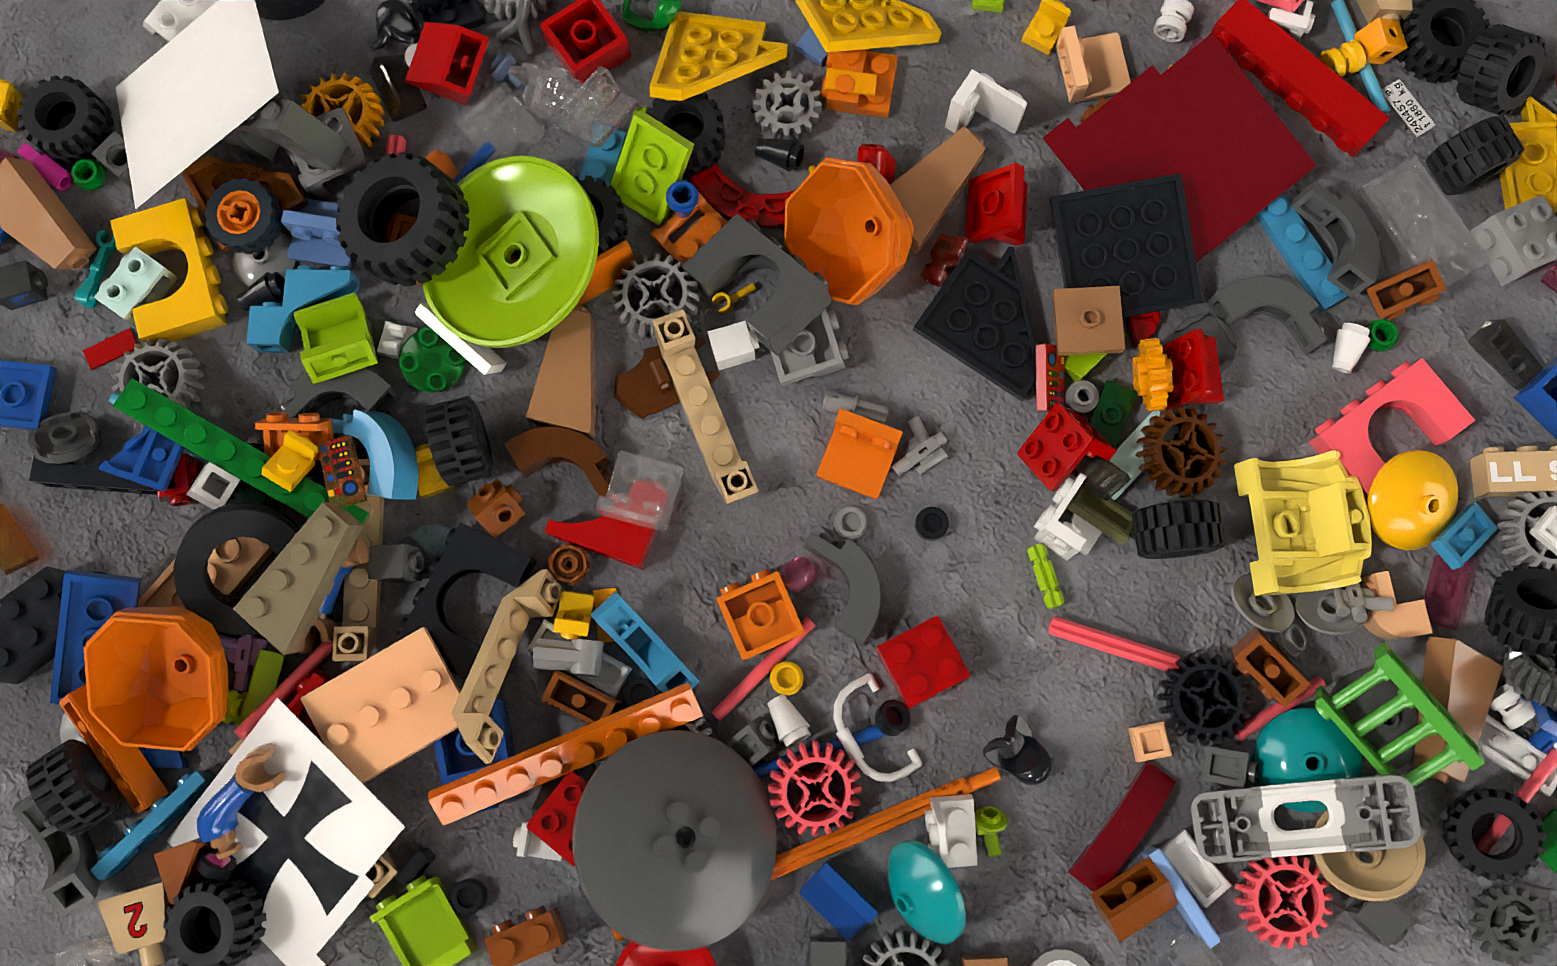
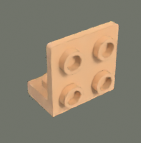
M1075 26L1062 28L1056 49L1069 103L1101 98V96H1113L1131 83L1118 33L1082 38L1077 37Z

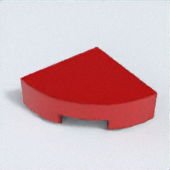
M1160 311L1125 317L1133 348L1138 347L1140 340L1150 339L1155 333L1160 321Z

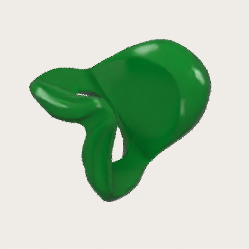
M624 0L622 16L624 21L635 29L641 31L662 30L675 18L681 8L682 0H659L654 19L646 20L630 10L632 0Z

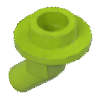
M993 806L978 809L974 813L975 831L978 835H983L988 857L1002 855L997 832L1004 830L1007 826L1008 818L1006 814Z

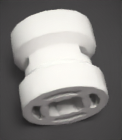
M1165 0L1161 8L1162 16L1157 19L1153 28L1155 35L1167 42L1181 41L1187 30L1186 23L1191 20L1194 6L1187 0Z
M1505 684L1495 690L1490 708L1493 711H1498L1503 716L1502 721L1510 730L1522 726L1536 715L1532 701H1526L1521 694L1513 692L1512 686Z

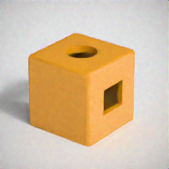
M1378 17L1353 35L1354 39L1364 49L1366 63L1383 65L1407 49L1398 20Z

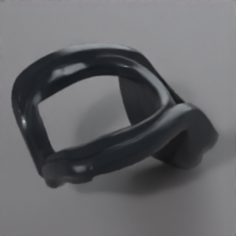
M386 0L379 5L376 14L378 38L371 44L372 51L382 49L387 41L392 38L406 45L418 44L420 35L416 31L415 19L411 9L401 0Z
M1013 715L1007 722L1004 737L991 740L983 749L985 758L991 764L1007 770L1016 779L1027 785H1037L1044 782L1052 768V761L1048 752L1034 738L1028 723L1018 715ZM1017 730L1023 736V746L1013 757L1003 758L997 751V748L1010 746L1016 739L1015 731Z

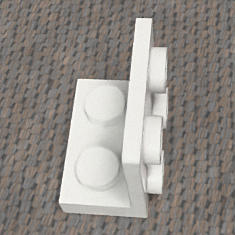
M161 0L144 20L143 27L153 35L157 32L170 42L216 3L217 0Z
M972 69L951 100L945 128L956 133L961 124L965 126L969 124L976 111L1015 134L1021 123L1027 102L1023 100L1018 92L1010 89L1006 90L996 84L991 76L985 73H978Z
M1082 473L1074 480L1068 477L1052 498L1057 503L1055 507L1050 505L1034 525V528L1039 531L1033 539L1039 543H1044L1048 549L1066 561L1077 554L1087 541L1080 536L1082 532L1076 526L1069 522L1062 524L1058 521L1087 477Z
M972 794L931 797V810H925L926 830L929 832L930 843L927 844V847L941 858L948 869L952 867L977 866L974 800Z

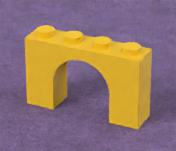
M182 198L110 220L117 250L124 255L130 253L134 247H137L147 255L165 250H180L185 253L188 261L187 277L177 292L165 299L132 308L140 340L146 343V339H153L157 342L159 338H165L172 342L228 325L225 313H228V306L224 297L219 293L217 284L221 283L220 275L211 262L210 255L213 254V248L208 237L204 235L202 226L206 225V221L199 207H195L186 198Z

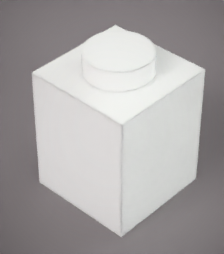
M746 321L708 331L718 371L756 360L754 349L759 348L758 339L754 337L751 330L748 331Z
M209 462L203 467L186 495L211 509H216L225 505L240 479Z

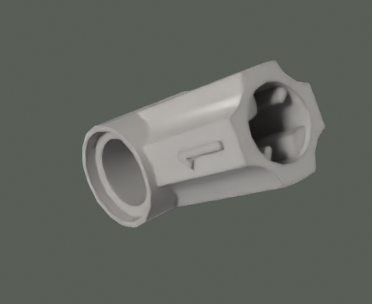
M537 638L533 651V668L570 671V674L600 677L604 642L574 639L571 642Z

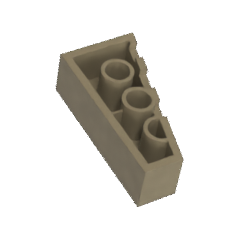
M322 503L233 610L283 655L301 652L306 642L304 639L310 627L315 624L320 614L318 611L326 595L330 594L335 584L334 579L341 565L345 564L364 525L339 503Z

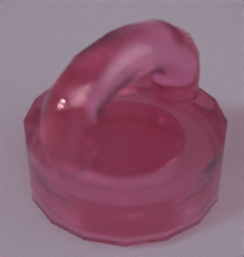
M797 557L783 567L780 576L791 592L798 594L811 588L817 579V572L807 558Z

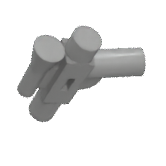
M920 416L908 421L915 436L908 444L910 452L891 466L892 471L897 477L917 464H920V466L915 468V471L920 476L935 464L948 459L947 454L941 448L942 445L947 443V439L941 432L929 437Z
M1360 582L1344 586V590H1342V587L1333 588L1336 600V615L1339 617H1346L1351 614L1355 622L1361 623L1368 618L1366 610L1393 611L1394 598L1374 597L1370 589L1361 588Z

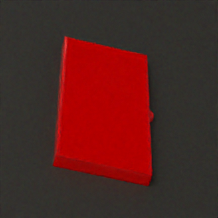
M128 328L82 351L90 369L95 370L124 356L123 351H134V343H138L131 328Z

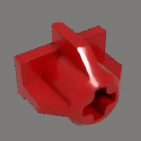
M860 145L858 147L857 161L872 164L886 179L888 184H892L894 182L896 160L883 145Z

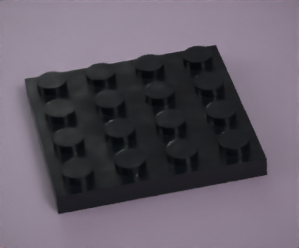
M1182 173L1049 198L1064 289L1120 286L1122 317L1203 303Z

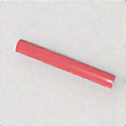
M1319 675L1309 680L1311 685L1285 708L1277 701L1243 723L1245 725L1243 730L1234 728L1233 731L1240 741L1244 740L1264 727L1278 714L1294 708L1314 695L1316 688L1320 685L1325 688V681Z

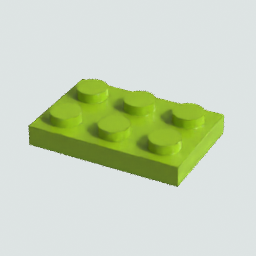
M640 110L633 115L610 185L616 190L617 196H620L624 204L656 225L661 226L666 222L671 209L666 201V192L673 183L682 180L695 144Z

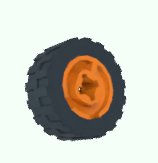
M249 178L231 179L230 182H224L217 190L215 189L212 192L210 200L208 199L206 203L207 209L204 212V217L207 221L205 223L207 229L210 230V234L214 239L234 252L240 254L241 252L245 254L259 253L264 251L263 249L267 246L270 247L276 238L278 239L281 234L280 230L283 227L281 219L284 211L281 209V202L271 191L255 180L253 182Z

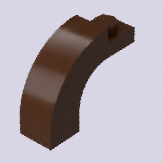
M540 427L523 432L504 443L519 470L526 477L552 463H570L584 471L604 504L616 498L611 489L617 485L607 469L600 472V469L610 464L609 460L592 440L581 433L562 427Z

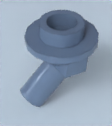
M499 51L488 64V67L492 69L489 76L499 82L506 77L520 91L526 90L529 86V81L513 67L517 61L511 55V52L507 51L503 55Z

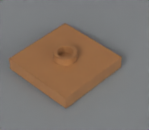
M1120 286L1053 289L1052 303L1057 356L1123 353L1125 351Z

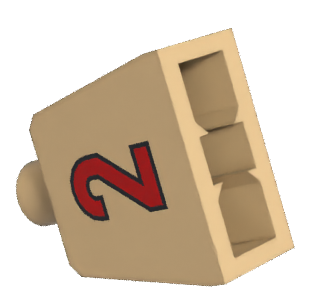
M163 882L98 901L100 912L118 954L138 949L142 966H157L165 963L161 942L165 941L164 936L168 935L167 929H163L164 920L169 919V916L166 914L168 906L173 904L168 900Z

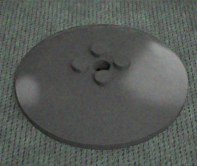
M682 730L662 731L639 737L625 744L612 753L598 767L588 781L577 807L573 827V855L578 878L585 895L599 916L612 929L623 937L648 948L667 951L693 950L713 944L739 928L757 908L770 883L775 865L777 850L776 823L770 799L763 784L750 765L738 753L722 742L703 734ZM681 827L686 828L691 835L690 844L686 848L679 846L676 841V833Z

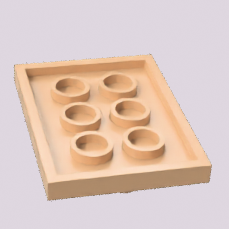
M422 627L300 699L324 745L364 784L456 730L458 726L452 716V711L461 690L427 628Z

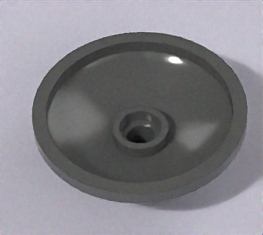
M1373 668L1360 669L1346 675L1336 683L1329 694L1332 697ZM1382 680L1343 706L1342 709L1356 723L1398 695L1397 691L1400 689L1392 680L1388 682ZM1406 707L1391 717L1388 725L1382 723L1365 735L1379 750L1417 726L1419 710L1416 707L1412 709ZM1415 745L1389 761L1395 769H1399L1413 761ZM1362 754V768L1377 771Z

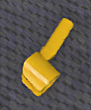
M751 283L730 295L723 292L717 293L713 296L712 302L717 304L721 300H727V305L718 310L720 314L727 315L732 312L734 303L755 291L756 288Z

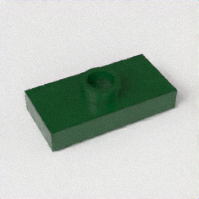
M1106 380L1089 423L1116 449L1138 392Z

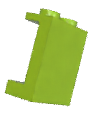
M351 293L294 312V319L300 328L304 351L300 352V358L313 384L378 363L368 318L357 293Z
M424 875L406 886L408 893L399 899L396 898L395 894L376 905L378 912L369 917L372 923H379L402 966H453L479 949L460 914L453 908L450 896L438 876L427 880Z

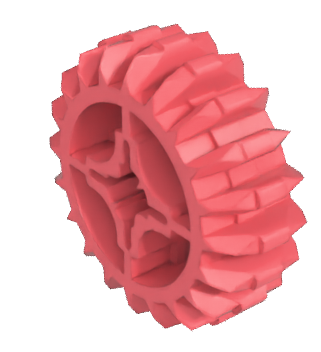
M812 741V751H807L805 744L802 742L798 744L800 754L795 755L790 748L786 750L787 756L790 759L788 763L781 758L777 759L776 763L783 770L782 772L777 770L770 772V777L778 781V783L768 785V791L777 794L770 798L771 806H780L775 812L777 818H783L788 815L785 821L787 828L793 827L798 822L797 831L799 834H803L807 826H810L811 835L817 836L818 827L823 826L825 833L828 835L831 834L829 824L835 822L838 828H842L844 824L840 817L844 815L851 819L854 816L848 805L856 807L860 804L859 799L851 795L862 792L861 785L852 783L860 778V774L858 771H849L854 766L852 759H846L841 762L845 755L842 749L837 750L831 755L833 751L831 743H826L821 752L818 741ZM812 762L826 764L813 773H807L798 769ZM835 770L842 777V792L839 799L828 789L833 779L831 775ZM790 777L802 788L795 807L787 798V785ZM805 782L808 784L814 782L815 785L816 782H820V787L824 794L821 792L816 794L814 791V795H810ZM817 804H823L830 808L818 814L804 813L805 810L809 811L810 808Z
M1297 855L1263 858L1260 860V863L1255 860L1248 861L1252 872L1249 873L1243 870L1239 872V875L1246 880L1245 885L1235 884V889L1243 892V897L1234 899L1235 904L1245 906L1237 915L1243 920L1250 919L1245 926L1247 931H1257L1256 938L1259 941L1265 942L1269 939L1270 945L1276 948L1283 943L1285 948L1293 949L1295 941L1301 946L1308 945L1307 935L1314 939L1319 938V933L1315 927H1328V923L1321 918L1323 913L1327 915L1333 913L1331 908L1325 907V901H1330L1334 897L1332 894L1322 891L1330 883L1327 879H1317L1321 873L1318 867H1310L1309 858L1301 857L1298 859ZM1280 870H1290L1298 877L1294 881L1288 880L1286 883L1281 884L1270 875ZM1262 886L1265 891V900L1259 906V891ZM1280 892L1286 893L1284 899L1287 902V906L1280 905L1282 902ZM1307 893V907L1304 911L1301 902L1302 897ZM1286 914L1287 917L1294 919L1296 923L1285 928H1275L1268 921L1273 917L1279 918L1281 915Z

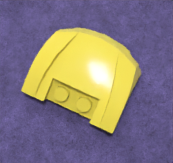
M1332 450L1319 455L1289 461L1267 462L1258 458H1251L1234 464L1239 497H1249L1259 556L1258 561L1250 562L1255 596L1320 591L1354 585L1362 581L1364 559L1371 556L1372 549L1370 516L1359 480L1356 476L1348 475L1342 462L1339 460L1340 453L1338 451Z

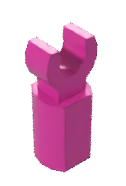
M26 142L16 151L26 160H30L40 175L60 192L66 190L73 183L72 175L46 154H39Z

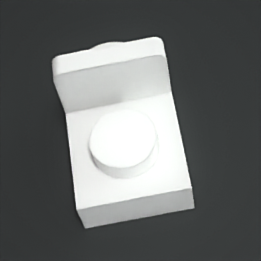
M1307 0L1298 14L1272 8L1267 17L1298 42L1303 33L1308 34L1312 28L1315 14H1311L1313 2Z
M530 819L522 821V826L516 827L513 847L518 848L517 856H531L563 861V858L527 829L526 825Z

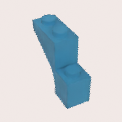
M308 265L298 266V269H286L283 305L275 302H264L262 306H250L247 344L257 352L290 353L292 338L298 327L294 319V312L351 293H357L360 287V280L350 269L343 266H331L330 270H318L316 267Z

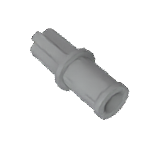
M827 390L822 405V410L838 413L841 408L881 424H885L889 413L887 407L860 400L859 395L852 397L831 390Z

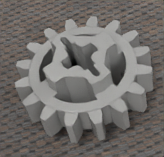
M787 71L785 78L781 79L779 74L775 73L774 82L771 83L765 79L763 80L764 90H756V98L758 100L753 101V109L757 111L755 113V121L762 122L761 130L763 133L770 129L772 130V139H776L779 134H783L784 139L789 140L790 135L794 134L797 140H800L801 131L804 130L810 134L812 132L811 123H819L818 113L822 112V103L818 102L820 100L819 90L813 91L814 82L812 80L805 84L803 83V74H799L796 79H793L791 72ZM770 99L772 101V106L770 107V112L768 113L766 107ZM807 100L809 108L807 113L805 114L803 106L804 102Z

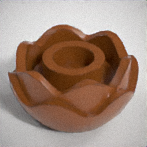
M570 543L562 544L550 554L548 559L550 574L555 578L556 582L564 585H575L581 582L587 576L590 569V560L587 552L582 547ZM572 562V567L568 568L567 563Z

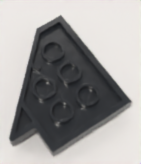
M1009 246L995 267L967 250L919 318L913 331L1015 398L1023 401L1036 381V345L1014 248Z

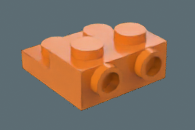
M860 49L828 52L826 68L877 75L875 96L854 93L848 94L854 88V80L849 75H840L836 79L835 86L838 91L825 90L824 78L821 97L827 98L826 110L888 119L898 55Z
M769 568L751 576L753 582L740 587L739 582L730 584L720 589L722 596L716 598L743 661L805 634L778 571L772 574Z

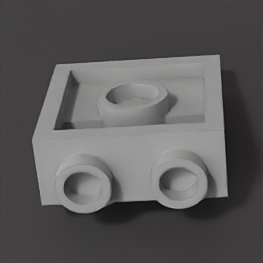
M826 307L777 356L771 351L782 386L811 376L818 378L846 368L844 360L849 358V354L844 340L837 341L834 330L840 328L834 309L828 311Z

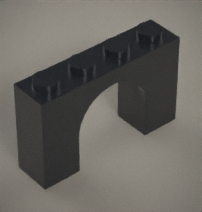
M460 522L457 528H452L445 540L447 547L441 558L437 557L432 563L429 570L431 577L425 588L421 587L413 599L415 607L409 618L405 617L400 623L396 633L399 637L396 642L422 627L427 628L449 670L467 679L481 646L454 632L447 623L444 614V600L448 590L458 579L473 573L493 576L517 588L527 581L537 561Z

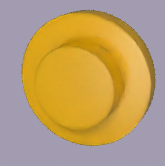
M781 662L771 671V686L781 695H793L803 685V672L793 662Z

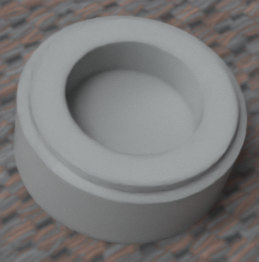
M855 506L843 507L835 516V531L845 540L860 538L867 528L865 513Z

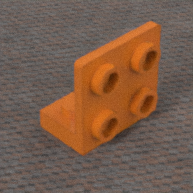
M840 408L835 420V428L817 471V478L869 498L878 499L903 431Z

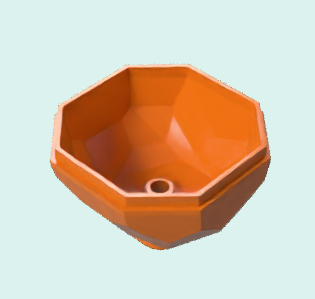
M826 157L785 201L784 246L791 256L795 254L805 263L809 272L812 274L818 272L829 283L827 289L832 300L859 305L881 290L904 267L912 243L913 222L886 179L872 164Z
M130 607L118 610L83 647L88 712L121 746L191 751L227 714L228 670L221 638L218 636L212 623L192 611L182 607Z

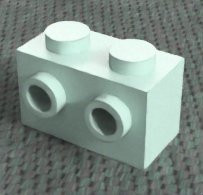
M134 247L130 253L121 259L119 267L111 277L103 281L94 298L136 326L132 308L161 300L178 277L140 249Z

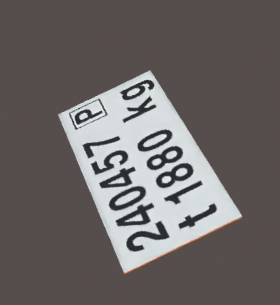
M1400 79L1382 89L1385 98L1416 137L1436 126Z

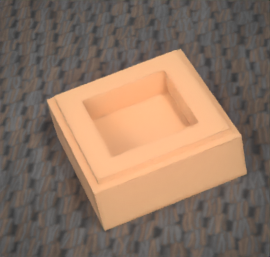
M1164 722L1128 728L1136 762L1172 756Z

